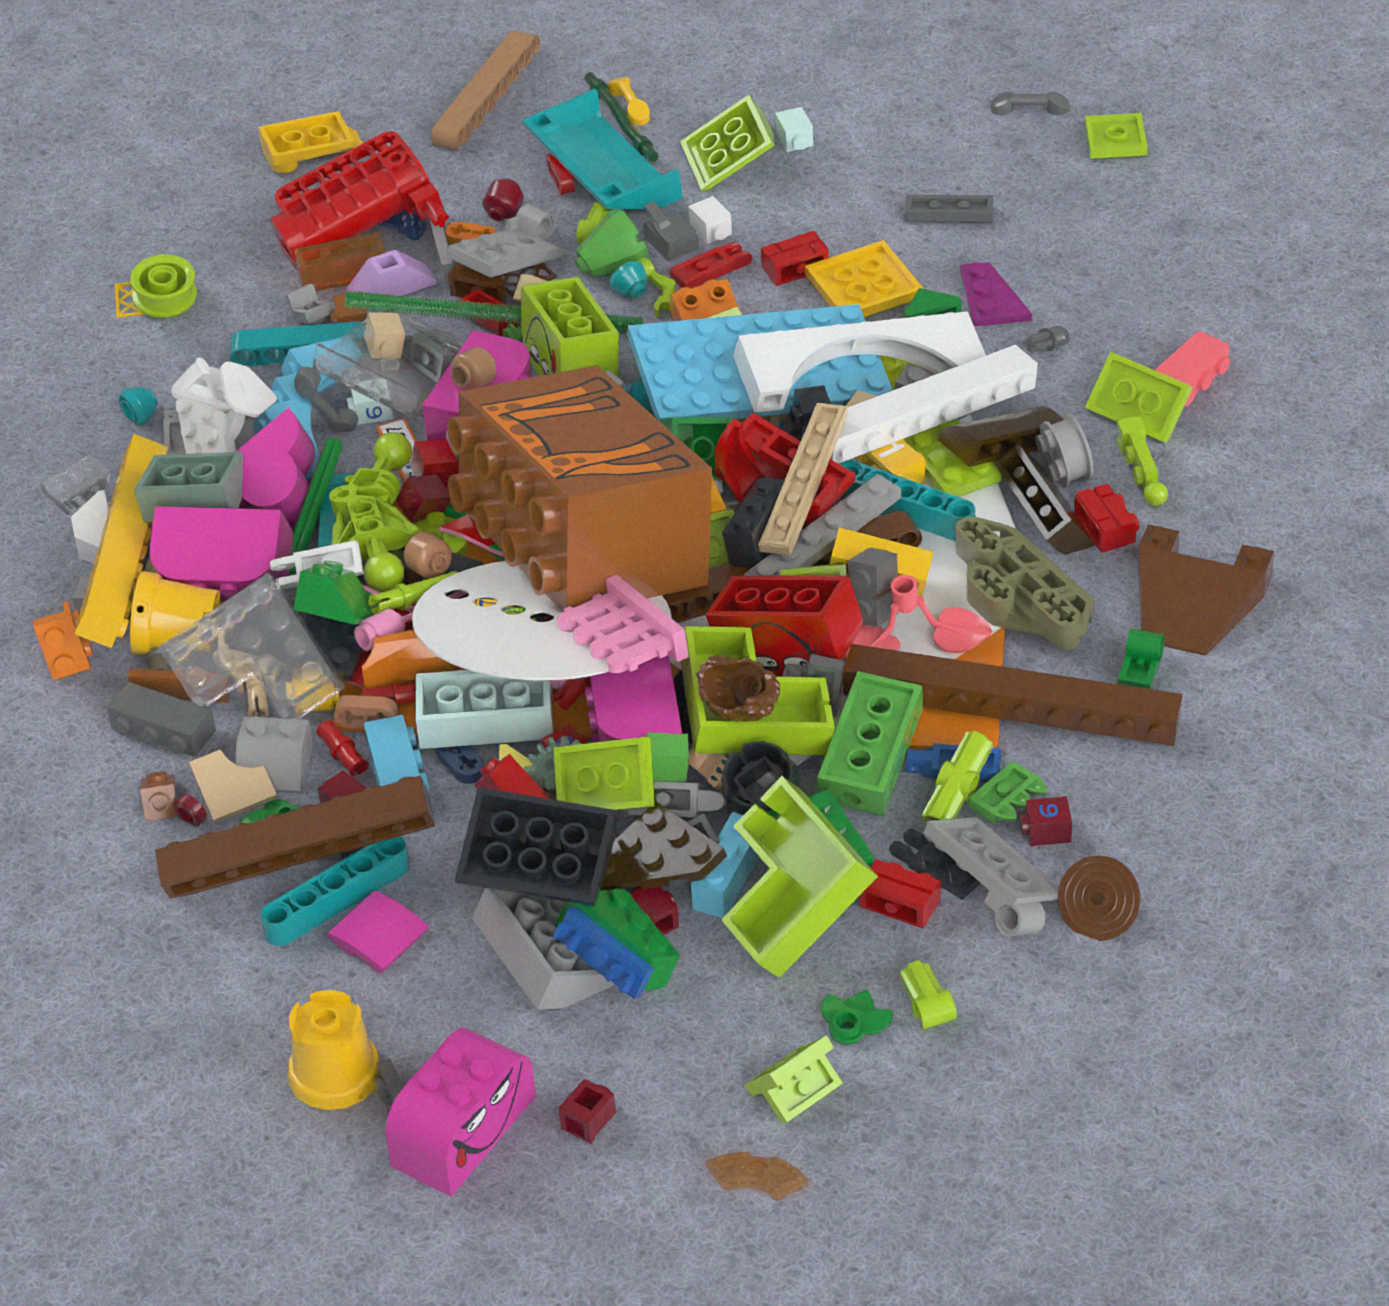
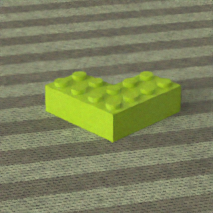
M685 626L684 630L689 657L680 662L694 753L732 754L734 752L740 754L742 752V745L764 741L780 747L788 755H826L835 729L831 705H829L830 699L826 678L776 677V680L780 683V696L774 704L772 714L763 717L759 721H723V719L716 717L709 710L705 701L701 700L698 689L700 685L698 684L696 673L700 671V666L706 663V659L714 655H723V657L728 656L735 659L749 657L757 662L751 628Z
M783 776L760 798L763 803L781 816L776 819L754 804L734 825V828L770 869L721 919L757 964L777 977H781L878 877L806 794Z

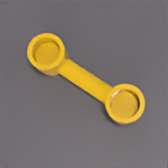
M620 77L608 82L609 91L612 95L623 96L628 103V118L633 125H644L650 121L649 106L646 102L636 97L631 89L629 77Z

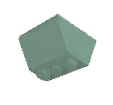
M243 453L154 455L134 489L143 521H153L155 506L238 509L242 501Z

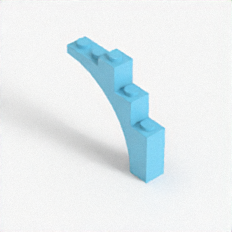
M348 336L289 349L280 369L284 376L275 378L270 389L276 395L277 400L267 411L256 417L252 426L255 434H257L289 407L315 446L313 465L305 475L309 483L311 482L320 453L311 430L310 412L312 403L297 393L294 379L301 367L315 369L321 376V381L316 389L321 394L333 385L354 376L363 356Z

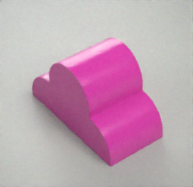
M288 407L236 452L243 453L242 501L238 509L281 510L290 528H292L296 524L310 484L305 475L313 465L315 446L304 427Z

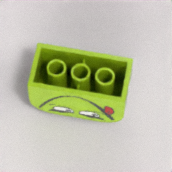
M579 277L521 286L523 342L529 350L531 364L539 376L597 365L604 372L609 369L618 377L619 332Z

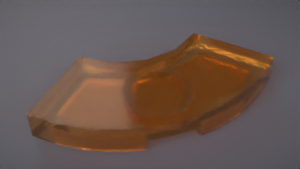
M738 1152L721 1155L706 1161V1168L724 1192L737 1188H754L767 1193L775 1201H778L809 1185L807 1177L800 1170L774 1156L769 1159L751 1156V1152Z

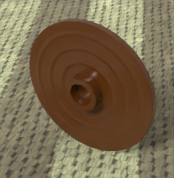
M1096 855L1083 858L1066 871L1060 882L1058 905L1061 915L1066 924L1078 934L1098 941L1116 938L1132 926L1139 913L1141 894L1138 882L1126 865L1112 857Z

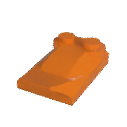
M414 630L374 637L371 654L361 666L365 689L391 686L392 682H395L396 685L414 683L418 673L467 670L443 660L428 650L420 642Z

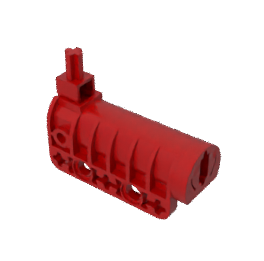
M386 131L279 188L274 195V199L281 213L269 218L284 255L297 270L312 262L315 258L332 251L345 242H349L352 238L371 230L372 227L389 220L402 211H406L408 214L415 212L421 220L428 217L434 226L439 225L440 228L446 225L445 221L449 219V216L443 210L444 207L440 195L429 181V177L417 157L398 133ZM366 156H371L370 159L365 162H357L358 160ZM316 183H321L319 187L315 189H307L308 187Z

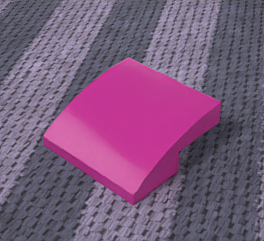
M374 890L327 933V937L348 955L354 957L357 954L371 968L379 973H383L428 931L429 925L400 903Z

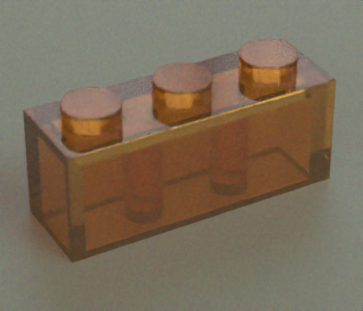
M380 232L294 249L301 286L308 283L313 284L315 291L349 285L369 258L386 253Z

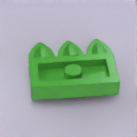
M1012 761L968 798V808L994 824L998 820L1014 821L1017 819L1014 807L1026 808V800H1031L1029 794L1045 795L1047 794V787L1040 777Z

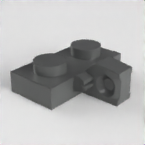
M811 654L808 665L786 664L782 677L826 678L830 699L829 705H831L832 715L837 717L840 709L844 661Z

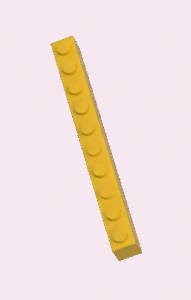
M134 433L121 462L74 633L109 648H112L116 637L123 638L127 629L136 583L143 568L142 562L148 549L146 545L152 533L153 521H143L134 489L153 456L166 455L168 449L165 445Z

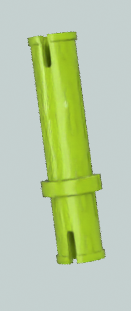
M452 571L409 585L401 583L395 585L392 590L372 594L368 599L369 606L377 604L378 607L372 608L371 611L373 614H377L386 609H407L411 604L417 603L422 595L432 586L457 572ZM452 590L447 593L457 592L459 590Z

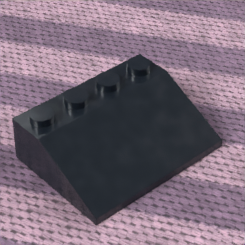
M478 787L455 883L595 906L610 861L617 831L616 810Z

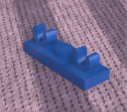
M576 906L567 910L562 923L558 924L552 938L563 942L567 946V950L578 954L583 961L604 976L606 981H611L618 986L621 993H627L633 999L642 995L654 968Z

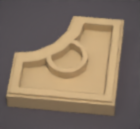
M221 749L189 762L214 823L278 799L265 766L255 768L237 766L225 757Z

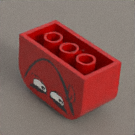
M731 576L705 614L709 627L751 628L757 662H760L765 670L773 672L776 677L783 676L786 664L808 665L811 654L842 660L862 627V615L849 576Z

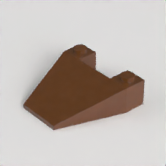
M1148 524L1139 544L1138 579L1141 630L1164 634V647L1206 656L1264 598L1272 579L1274 551L1242 544L1234 565L1179 554L1178 530Z

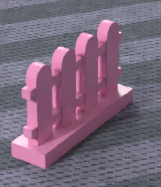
M617 574L605 579L608 593L604 595L598 593L592 596V600L574 608L571 606L563 609V613L557 616L558 628L562 631L573 630L576 644L586 645L591 643L589 647L593 658L603 659L607 657V668L611 673H621L626 670L632 672L638 669L637 665L657 656L663 658L668 654L676 662L689 657L684 628Z

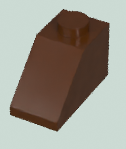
M456 262L449 272L448 279L451 296L463 298L480 289L500 302L507 303L505 282L500 275L490 278L459 262Z

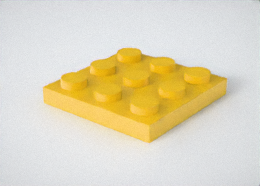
M884 240L805 266V276L830 307L859 304L864 317L909 303L919 288L924 289Z

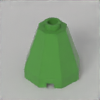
M615 208L603 217L576 250L577 259L574 261L583 275L588 273L590 277H597L614 273L619 267L629 261H638L643 257L649 260L650 258L644 241L639 242L636 236L639 232L623 210Z

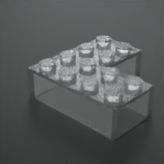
M269 573L158 647L190 699L197 705L205 708L253 675L257 678L279 715L287 719L301 718L345 688L298 612L294 610V606L282 587Z

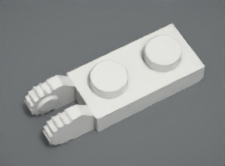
M358 541L295 552L292 556L270 561L271 570L275 571L291 569L296 566V575L277 578L273 581L275 590L297 587L300 571L313 567V564H323L325 560L342 563L343 569L353 571L356 576L364 574Z

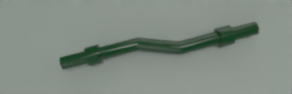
M588 72L584 78L590 85V90L596 89L598 91V98H601L610 108L624 133L633 142V147L650 162L657 161L659 155L653 149L652 142L646 136L641 135L632 125L618 100L609 91L605 81L597 78L594 73Z

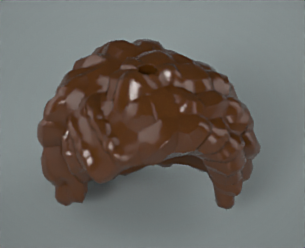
M714 655L713 657H708L706 663L702 664L700 671L696 673L698 684L700 685L698 689L701 700L705 701L709 710L716 717L723 719V721H759L763 717L772 714L774 704L780 696V683L776 680V675L769 670H765L760 662H755L749 657L735 659L728 656L723 657V655Z

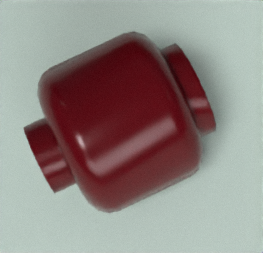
M508 178L498 179L490 184L483 198L482 206L492 220L502 221L504 218H514L523 203L524 194L517 182Z

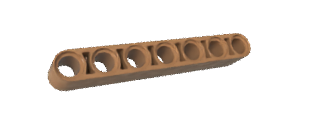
M511 30L436 122L431 135L433 145L460 151L459 147L462 144H466L473 135L471 132L478 128L485 120L483 117L487 112L490 113L497 105L496 101L498 98H502L509 90L508 86L510 83L516 81L521 74L522 68L528 66L535 52H539L540 37L538 35Z

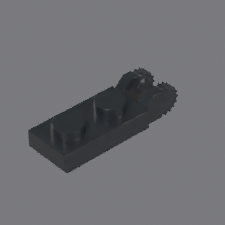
M909 828L903 833L904 844L898 840L889 846L891 855L908 864V868L918 874L928 873L932 875L936 880L941 881V888L961 900L981 884L968 871L959 868L956 865V861L946 852L936 848L934 842H928L924 834L919 831L917 832L913 828ZM910 846L914 847L919 851L916 854H914Z

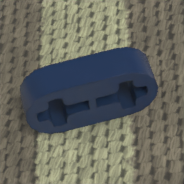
M470 745L450 747L453 750L457 749L458 755H455L451 750H446L449 747L436 748L439 761L459 782L472 784L483 776L480 770L484 766V762ZM465 763L470 769L475 768V770L463 769V764Z

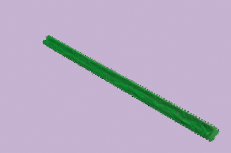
M348 290L346 291L344 302L345 308H348L349 305V309H351L352 305L353 309H355L357 305V309L360 306L361 310H363V306L364 310L368 306L369 311L371 307L372 311H374V307L378 311L379 307L380 312L382 308L383 312L387 308V312L390 309L391 313L393 309L394 313L398 309V313L402 310L403 314L405 310L407 314L409 310V314L413 311L414 315L416 311L417 315H419V311L421 315L424 311L425 316L427 312L428 316H430V313L434 316L435 312L436 317L438 313L439 317H441L442 313L443 317H445L446 313L447 318L449 314L450 318L454 314V318L458 315V319L460 315L462 319L465 315V319L469 316V320H471L472 316L474 320L476 316V320L480 317V321H482L484 317V321H486L487 317L488 321L491 318V322H493L494 318L495 322H497L498 318L499 322L502 319L504 323L506 319V323H508L510 319V323L513 320L515 324L517 320V324H519L521 320V306L517 308V306L513 307V305H507V307L503 305L502 308L501 304H492L491 306L490 303L487 305V303L480 304L478 302L476 305V302L469 303L467 301L465 304V301L461 303V301L457 300L455 302L451 300L450 303V300L440 299V301L436 299L435 302V298H425L424 300V297L420 299V297L413 298L411 296L409 299V296L399 295L398 297V295H395L394 298V295L390 296V294H384V296L380 294L379 297V293H369L368 295V292L364 296V292L360 293L358 291L357 293V291H354L353 293V291H350L349 294ZM606 315L619 332L620 329L622 333L624 330V334H626L629 325L643 324L642 317Z

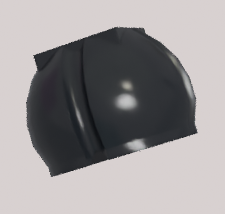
M764 741L751 742L742 745V752L740 754L733 752L729 756L723 769L721 787L726 801L732 804V808L737 814L745 815L756 804L745 789L768 772L776 781L783 776L800 788L797 766L794 761L790 760L788 753L780 747ZM763 801L756 804L766 812L773 811Z

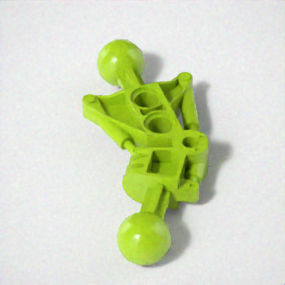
M397 432L384 433L376 440L373 448V456L376 463L372 469L358 468L355 475L345 477L346 485L336 487L329 494L336 520L333 525L332 545L358 541L362 561L367 560L364 565V579L370 588L379 592L392 590L395 585L401 584L404 577V566L401 560L388 551L405 547L413 536L421 533L418 526L409 522L395 506H392L401 491V483L391 471L404 468L410 462L412 456L410 442L404 435Z

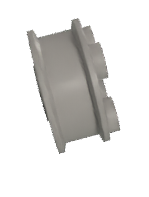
M1066 414L1063 417V421L1050 424L1047 421L1042 422L1040 425V435L1035 436V441L1041 454L1044 453L1048 464L1046 465V472L1054 483L1059 481L1061 486L1066 488L1070 485V481L1077 478L1091 479L1094 473L1092 455L1086 436L1077 419L1072 414Z

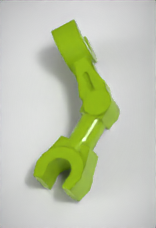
M643 257L637 262L643 264L647 279L659 290H662V296H659L654 303V316L659 317L660 311L669 310L671 294L675 293V281L657 273L651 261Z

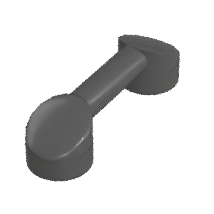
M1004 92L996 96L991 102V111L996 115L1010 114L1013 111V105H1047V111L1052 115H1064L1069 111V101L1057 92H1049L1048 94H1013L1012 92Z
M301 367L294 379L297 393L301 397L308 399L330 423V429L337 432L353 431L359 421L357 414L347 408H340L335 411L316 390L321 381L320 374L313 368Z

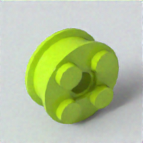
M170 254L154 255L140 261L131 272L130 281L134 289L133 302L138 310L150 317L168 318L180 315L190 309L197 299V288L194 283L195 271L193 266L184 258Z

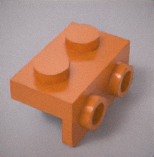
M69 601L63 603L64 611L33 620V627L53 680L91 669L89 656L94 655L90 640L74 634L80 612L79 610L73 611Z

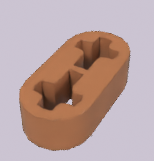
M346 695L340 697L337 701L334 719L343 727L365 729V722L397 716L399 708L393 700L386 697Z

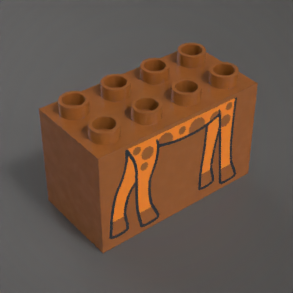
M597 365L458 391L459 416L451 417L448 421L450 445L455 454L459 455V474L451 475L448 480L450 501L457 512L465 511L475 521L477 530L483 539L491 538L502 549L504 559L510 567L518 566L529 577L531 586L537 595L546 594L563 612V609L571 606L574 608L592 600V596L598 593L601 595L608 593L605 579L616 574L645 598L708 585L712 468Z

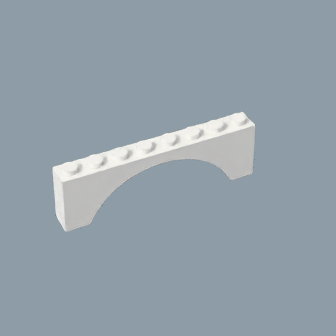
M949 312L939 315H921L918 317L893 318L873 322L864 321L861 323L836 324L816 328L807 327L804 329L779 330L759 334L750 333L738 337L733 354L754 413L784 409L789 391L802 375L813 367L838 357L859 354L889 356L914 363L934 374H938L986 356L968 312Z

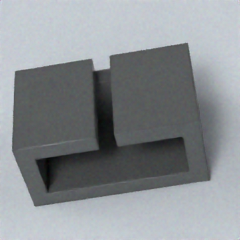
M869 547L848 560L849 578L862 615V624L877 628L888 621L890 617L892 594L891 587L889 586H891L892 580L898 576L897 553Z

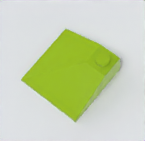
M748 95L685 137L680 143L700 189L705 191L711 189L774 146V132L764 112L753 98Z

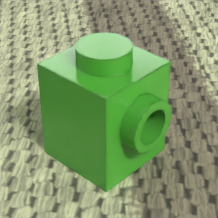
M647 732L646 737H649L651 742L653 781L686 782L689 761L688 734Z

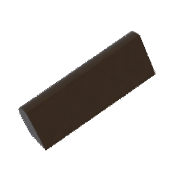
M1038 406L948 426L941 431L937 440L966 465L972 467L997 461L1017 443L1028 453L1039 451L1035 436L1040 435L1041 423L1047 421L1050 424L1063 421V418L1048 407Z
M1019 443L994 463L1046 541L1057 551L1063 554H1070L1093 547L1096 544L1044 468Z

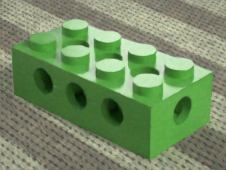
M857 671L817 777L818 792L829 789L835 800L842 807L885 816L904 764L907 750L910 747L923 711V689L921 685Z

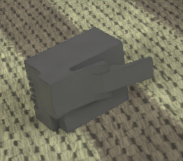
M654 201L644 205L652 217V220L644 223L645 239L667 261L699 249V239L696 236V230L675 210L663 214Z

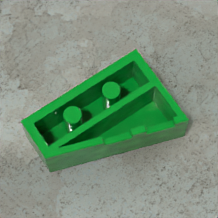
M625 889L600 891L595 906L565 901L554 927L557 928L558 924L562 923L569 908L576 906L654 968L644 991L661 989L667 985L680 954Z

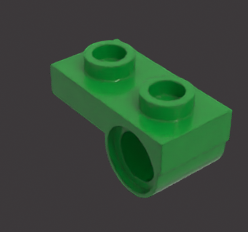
M1130 629L1125 658L1117 684L1152 689L1164 652V634Z

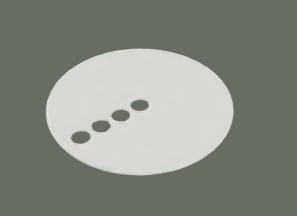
M506 561L477 566L443 579L427 590L414 607L412 615L413 628L420 642L436 656L461 668L502 678L540 681L575 679L609 672L606 662L607 657L603 659L593 658L589 647L591 643L586 645L576 644L573 630H560L558 628L557 616L563 612L546 594L537 595L531 586L529 577L518 566L510 567ZM452 590H463L468 592L469 596L462 599H452L445 594ZM662 595L647 598L671 618L670 608ZM479 598H492L497 601L495 605L488 607L477 606L473 602ZM517 605L524 607L526 610L520 614H507L502 611V608ZM537 613H547L554 616V619L548 622H536L531 620L530 617Z

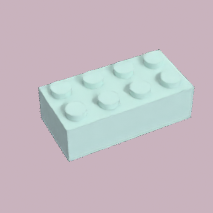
M470 670L416 674V725L420 749L541 740V738L553 733L551 680L509 679Z

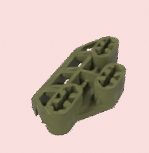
M978 517L960 519L956 523V553L967 564V602L987 622L994 626L1043 636L1053 646L1061 650L1076 648L1081 641V635L1087 633L1089 622L1092 623L1095 600L1018 529ZM993 531H999L1000 537Z

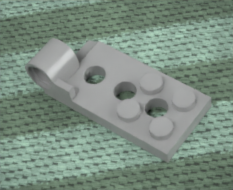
M525 204L520 208L516 217L506 220L504 231L489 235L482 234L478 238L461 240L460 243L449 245L446 257L491 278L560 258L566 251L545 241L554 231L556 224L555 216L536 206Z
M977 817L928 821L923 833L934 842L935 847L946 852L956 861V865L959 868L968 871L989 890L984 903L996 912L995 923L1002 935L1007 937L1037 934L1042 930L1045 924V912L1039 902L1058 900L1059 887Z

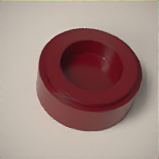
M182 794L173 804L177 816L193 826H199L207 818V812L203 805L188 794Z

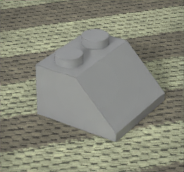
M244 716L237 737L236 765L247 768L265 766L275 792L301 793L313 749L309 720Z

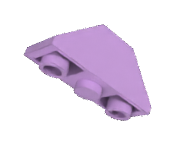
M393 250L369 258L348 285L345 294L347 290L349 293L350 291H353V293L354 291H362L364 296L368 292V295L369 293H379L380 297V294H383V296L384 294H390V296L394 295L395 298V295L399 297V295L403 296L437 285V279L425 263L398 250Z

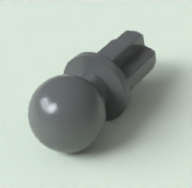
M1062 326L1043 328L1038 333L1031 334L1028 338H1025L1024 344L1027 345L1029 352L1045 349L1053 351L1056 346H1063L1068 343L1069 333Z

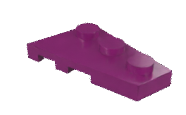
M974 262L960 265V273L974 327L1032 321V313L990 262Z

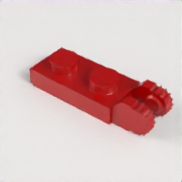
M734 241L730 244L713 248L671 267L670 278L681 288L698 287L709 280L716 279L751 264L753 257L748 251H742V246Z

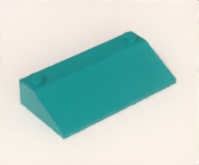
M592 89L522 119V124L605 209H645L644 205L653 201L661 209L683 199L680 171L675 169L661 175L602 117L598 91L596 89Z

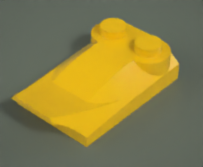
M339 111L258 126L263 153L271 169L277 173L292 172L297 169L298 162L324 155L347 152L363 143L357 131L345 124Z

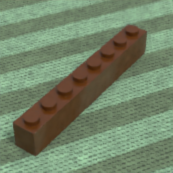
M421 776L403 777L395 783L384 786H371L363 792L348 796L339 795L332 798L331 801L316 805H304L298 808V810L284 814H271L263 820L236 824L231 829L216 833L207 832L198 838L184 842H171L166 847L156 849L155 853L161 886L168 897L172 899L432 828L436 825L429 792Z

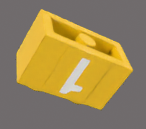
M904 439L858 456L859 463L920 484L925 483V458L920 452H916L909 446Z

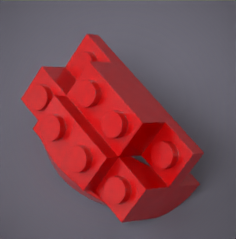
M754 413L743 424L733 418L722 433L716 446L715 476L726 482L736 499L742 503L758 478L771 477L773 479L785 480L801 441ZM752 452L759 455V461L754 457ZM832 459L829 460L802 529H805L837 505V501L855 482V473Z

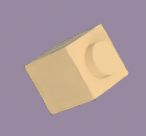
M368 313L364 338L372 359L401 358L405 332L398 313Z

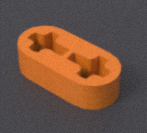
M454 222L445 228V236L449 245L460 243L461 240L475 239L482 234L497 233V230L493 227L466 222Z

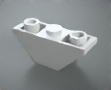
M105 490L98 491L71 516L79 558L94 564L110 502H107Z

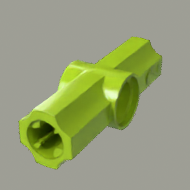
M966 731L951 761H946L938 774L935 785L936 789L923 811L922 821L928 823V821L955 819L964 801L968 802V798L975 793L979 783V773L993 749V742L987 739L985 735L976 731Z

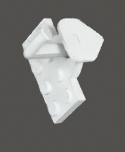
M201 357L196 359V362L183 373L171 388L172 396L177 399L176 410L178 412L186 454L236 452L234 440L242 429L245 416L258 417L267 411L277 400L276 395L250 368L233 362H225L217 369L210 367Z

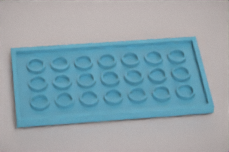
M855 304L629 325L626 334L657 420L661 422V418L732 417V419L748 418L754 413L733 357L739 336L750 333L759 334L779 330H797L807 327L816 328L836 324H854L864 322L865 318L860 305ZM859 354L843 356L823 362L802 375L789 391L784 409L756 412L754 414L757 416L790 413L791 407L794 406V389L824 385L831 404L842 406L847 405L857 390L875 396H880L893 390L879 355Z

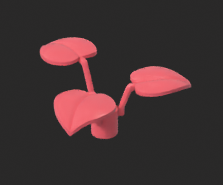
M900 575L894 578L891 586H889L891 587L892 605L890 606L891 613L887 628L884 630L882 626L876 628L862 624L861 630L852 644L899 651L900 641L895 636L890 635L894 628L896 614L898 611L910 613L917 606L921 608L930 625L936 628L933 633L935 644L940 649L949 653H963L973 649L991 635L992 629L977 614L957 607L944 609L939 615V621L935 620L925 605L924 598L918 596L916 580L909 575ZM850 648L848 649V651L846 652V654H845V656H844V661H845V662H846V660H847V656H848V653H849Z

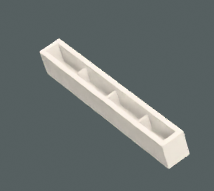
M1013 345L848 407L849 414L830 459L837 463L844 462L1032 390L1036 384L1038 363L1017 345Z

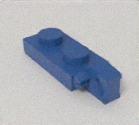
M934 743L933 748L925 750L908 749L906 772L923 773V776L937 778L943 764L946 761H951L959 745ZM1000 748L992 749L979 773V781L988 782L1000 772Z

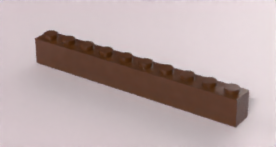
M851 644L843 670V695H849L857 671L921 685L923 689V707L1171 746L1175 745L1183 695Z

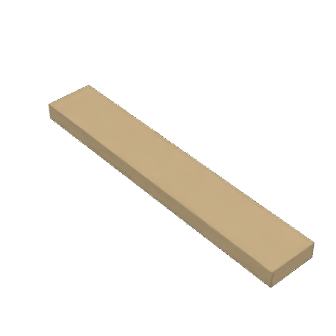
M824 403L816 404L758 543L760 552L791 556L849 414L847 406Z

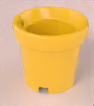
M149 571L141 572L134 591L130 618L129 639L132 654L146 655L150 649L155 647L169 648L172 652L212 653L218 632L215 629L217 619L219 620L220 591L162 579L160 574ZM139 606H143L142 613L137 612Z
M334 990L316 991L309 995L310 1001L301 1007L300 1002L296 1003L289 1015L292 1054L288 1060L289 1086L296 1098L310 1107L324 1110L347 1108L363 1101L375 1090L374 1079L379 1078L376 1063L380 1062L381 1058L378 1050L368 1037L358 1003L357 1005L351 1003L350 996L344 992Z

